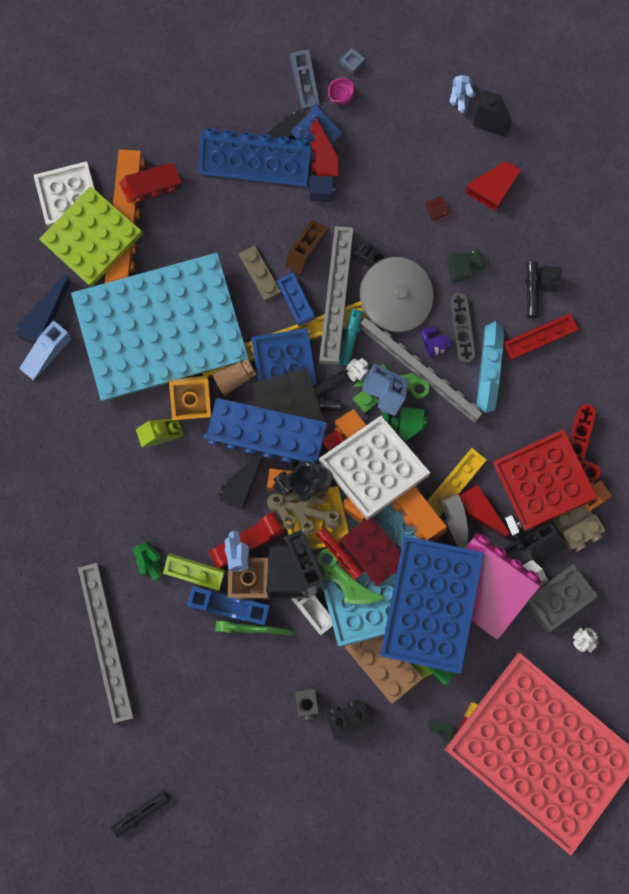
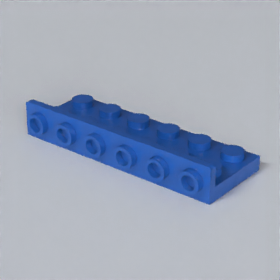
M206 128L200 134L199 174L307 187L311 142L303 138L292 140L286 136L274 138L268 134L257 136L250 132L240 134L232 130H224L222 132L216 131L214 128Z
M216 398L207 435L204 434L203 438L207 439L208 443L219 446L220 443L227 444L226 448L237 450L238 447L245 448L244 452L256 454V451L263 452V456L274 459L276 455L282 457V461L293 463V460L310 461L318 465L328 423Z

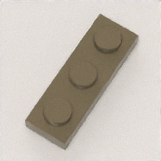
M255 245L238 254L264 302L281 294L279 287Z

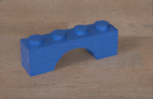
M196 587L191 588L187 606L192 609L261 626L266 625L270 609L269 605L228 598V596Z

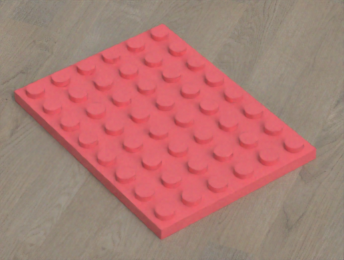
M517 653L444 749L569 855L574 853L629 776V745L521 653Z

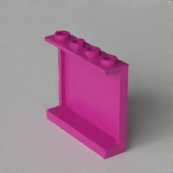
M476 533L465 548L484 553L471 621L498 640L540 587L542 580L539 579L540 577L537 573L524 568L519 560L512 559L506 555L507 553L504 549L491 544L486 536Z

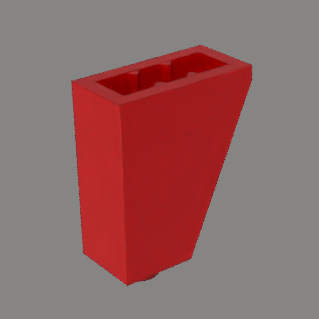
M504 161L470 182L466 187L465 194L496 212L517 180L521 170L516 165Z

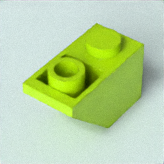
M150 420L136 429L141 447L156 446L184 436L179 420Z

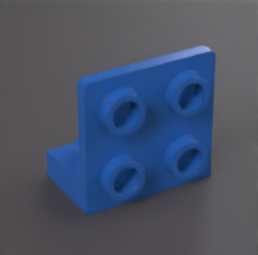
M315 103L311 107L312 111L291 130V133L296 139L303 138L309 142H314V134H311V123H314V117H317L332 144L342 132L321 107ZM310 150V154L315 158V153H312Z

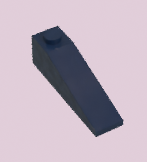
M64 274L29 311L23 321L18 324L16 332L21 340L35 344L43 331L53 322L71 283V279L67 274Z

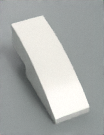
M315 595L309 596V598L291 599L320 635L333 626L329 613Z

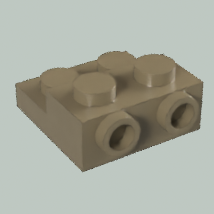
M584 505L551 520L569 551L573 549L576 552L586 547L585 542L590 539L592 542L597 541L603 537L601 533L605 531L596 514L593 515L591 511L588 512Z

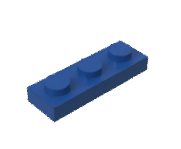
M292 272L277 280L298 326L301 327L316 319L294 273Z

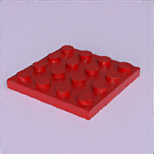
M564 429L493 462L525 532L597 500V496Z

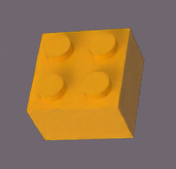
M207 376L169 379L172 420L211 417Z

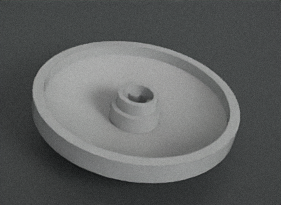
M391 257L379 261L367 271L360 287V301L363 311L370 321L374 322L382 330L400 333L419 326L427 318L433 304V288L428 275L417 263L402 257Z

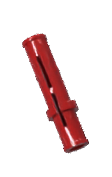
M323 527L315 534L339 561L340 567H344L353 580L357 579L364 572L352 559L353 556L343 549L326 527Z

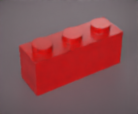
M173 162L126 175L119 182L128 203L133 201L140 203L146 197L153 199L160 196L163 192L167 194L172 193L182 183Z

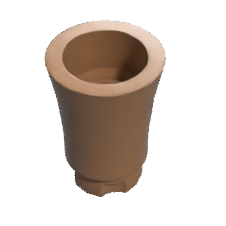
M248 358L213 373V377L224 396H227L234 389L249 381L251 377L257 375L255 368Z

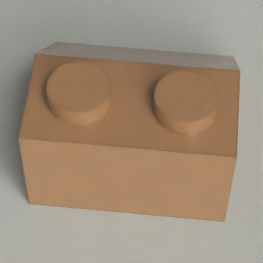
M248 558L249 569L239 572H230L228 570V598L270 600L266 592L269 558Z

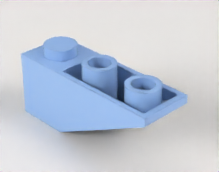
M53 321L39 336L19 369L34 381L72 338L66 330Z

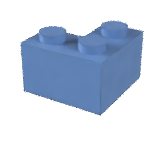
M374 363L364 379L362 390L370 396L379 398L377 408L382 412L395 416L406 398L408 379Z

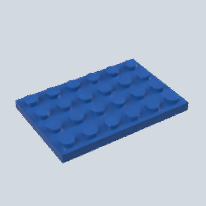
M404 536L380 657L461 674L483 552Z

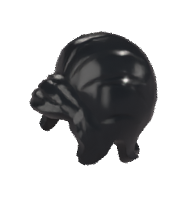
M301 461L294 473L289 475L290 479L296 482L293 493L296 499L301 502H307L311 499V496L324 494L332 483L330 471L325 466L316 465L310 461Z

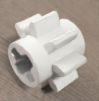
M363 358L360 360L353 359L346 367L349 371L347 373L348 377L353 382L356 379L359 381L364 380L370 371L367 369L369 363Z
M580 627L574 633L573 639L575 640L573 643L579 651L585 652L588 650L591 653L597 647L598 636L592 629L586 628L583 630Z

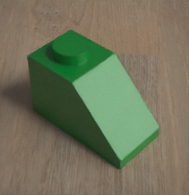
M401 408L398 436L406 444L421 433L423 427H426L427 416H424L423 409Z

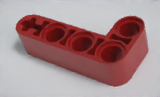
M585 404L575 413L569 442L572 447L574 446L579 449L580 454H576L585 474L586 470L593 472V478L588 476L587 478L589 482H594L600 476V468L593 463L584 461L596 411L593 406ZM585 411L588 417L584 420V422H582L584 419L583 412ZM576 430H583L584 436H579Z
M275 512L264 516L259 520L260 523L239 534L240 542L249 547V553L257 549L260 544L263 546L275 539V536H280L285 532ZM225 542L209 551L218 569L228 565L224 550L226 548Z

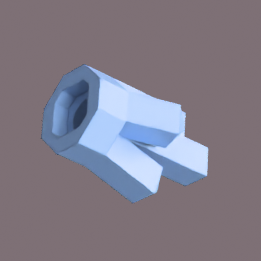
M460 75L453 80L450 103L453 106L458 105V111L463 114L469 108V98L476 94L472 87V79L469 76Z
M233 530L225 540L226 548L224 550L228 560V567L230 572L244 571L249 569V547L240 542L239 532Z

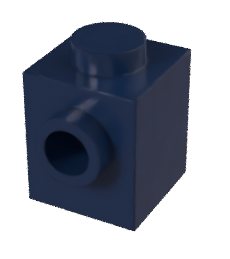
M310 176V201H332V195H335L336 183H332V176Z

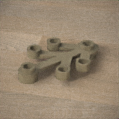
M293 492L285 496L278 493L272 494L267 500L268 507L271 511L279 513L283 520V526L286 529H291L295 526V518L288 515L286 509L293 511L302 526V532L307 535L313 533L314 524L308 521L305 515L324 520L325 525L330 529H336L341 524V516L338 512L330 511L326 513L309 508L318 503H325L327 500L326 492L320 495L323 498L314 496L307 502H290L296 499Z

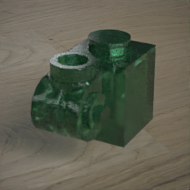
M472 250L469 254L454 253L449 256L447 265L451 283L470 280L472 275L470 267H473L476 271L484 269L487 262L486 256L480 253V250Z

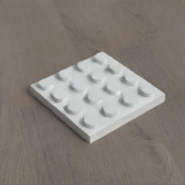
M382 416L319 458V463L330 471L333 480L366 520L430 476L428 469Z

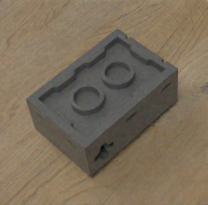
M574 564L539 588L525 604L546 633L553 631L598 597L595 591H591L592 587L582 574L576 571L578 569Z

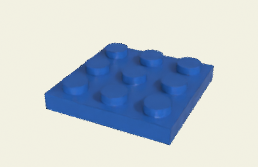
M308 328L251 337L260 394L316 385Z

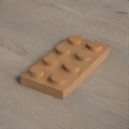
M384 636L344 646L392 705L423 680L410 663L380 657Z

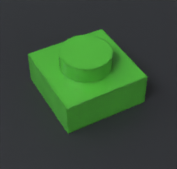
M363 390L352 399L364 414L378 404L379 401L375 396H370Z

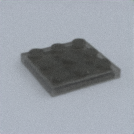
M307 367L252 383L259 408L323 422Z

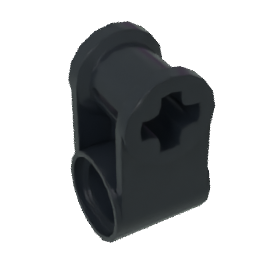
M362 239L359 248L352 253L354 259L369 268L376 264V259L383 260L387 258V254L366 239Z

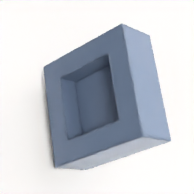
M353 48L340 59V64L352 74L365 63V58Z

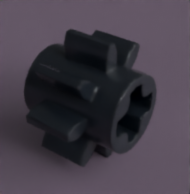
M283 471L273 479L275 482L273 488L278 494L282 492L285 496L294 490L295 481L289 477L292 472L287 475Z

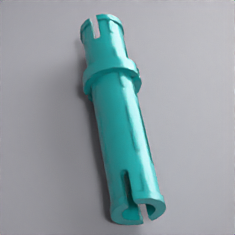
M351 309L349 323L345 327L347 331L339 358V364L348 366L351 361L357 333L361 329L359 325L363 311Z

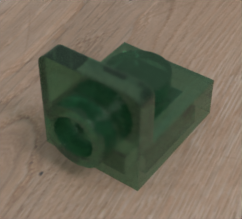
M428 719L427 727L431 728L430 732L438 735L446 732L443 745H448L456 734V731L453 730L454 726Z

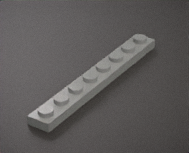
M335 226L319 359L321 364L339 365L353 239L352 227Z
M367 318L360 322L362 331L419 378L425 380L430 387L475 423L480 418L482 413L477 405L466 401L465 396L461 392L454 391L449 382L445 379L441 380L436 376V372L432 368H426L421 364L422 361L417 356L410 355L406 347L401 343L397 344L393 341V337L388 332H382L374 322Z
M94 563L79 567V576L113 723L132 719L134 715L99 565Z

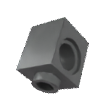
M315 689L295 692L298 716H302L303 720L315 718L314 714H318ZM304 699L312 701L313 707L311 710L305 711L302 709L301 702Z

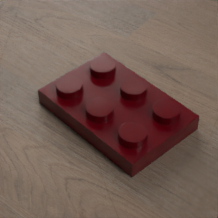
M373 517L368 520L365 519L339 539L376 587L397 571L401 552Z

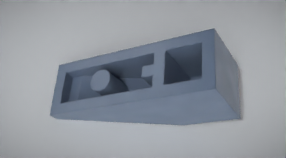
M309 49L290 53L292 72L302 108L311 107L315 103L320 105Z

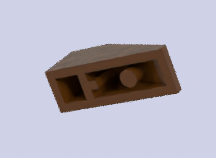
M311 220L289 250L285 267L302 274L322 241L328 227Z

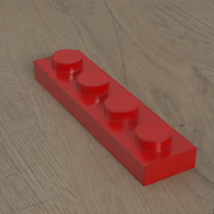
M569 313L503 342V348L511 361L569 336L579 329Z

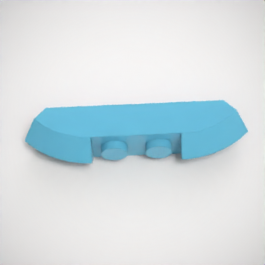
M496 321L485 326L476 405L485 413L495 410L499 389L504 329Z

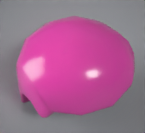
M338 78L332 81L328 88L329 98L336 105L350 103L355 96L354 84L348 78Z

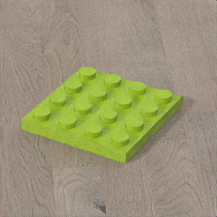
M90 186L39 240L92 287L143 233Z

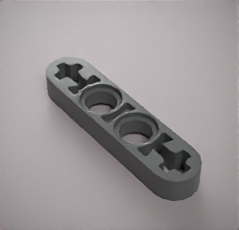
M456 293L450 300L457 358L460 363L467 365L475 358L467 297L462 293ZM457 298L463 301L461 311H458V304L454 303ZM464 316L466 323H457L456 317ZM465 333L468 335L469 340L462 342L458 338L459 335ZM465 346H467V354H471L468 360L461 356L464 354Z

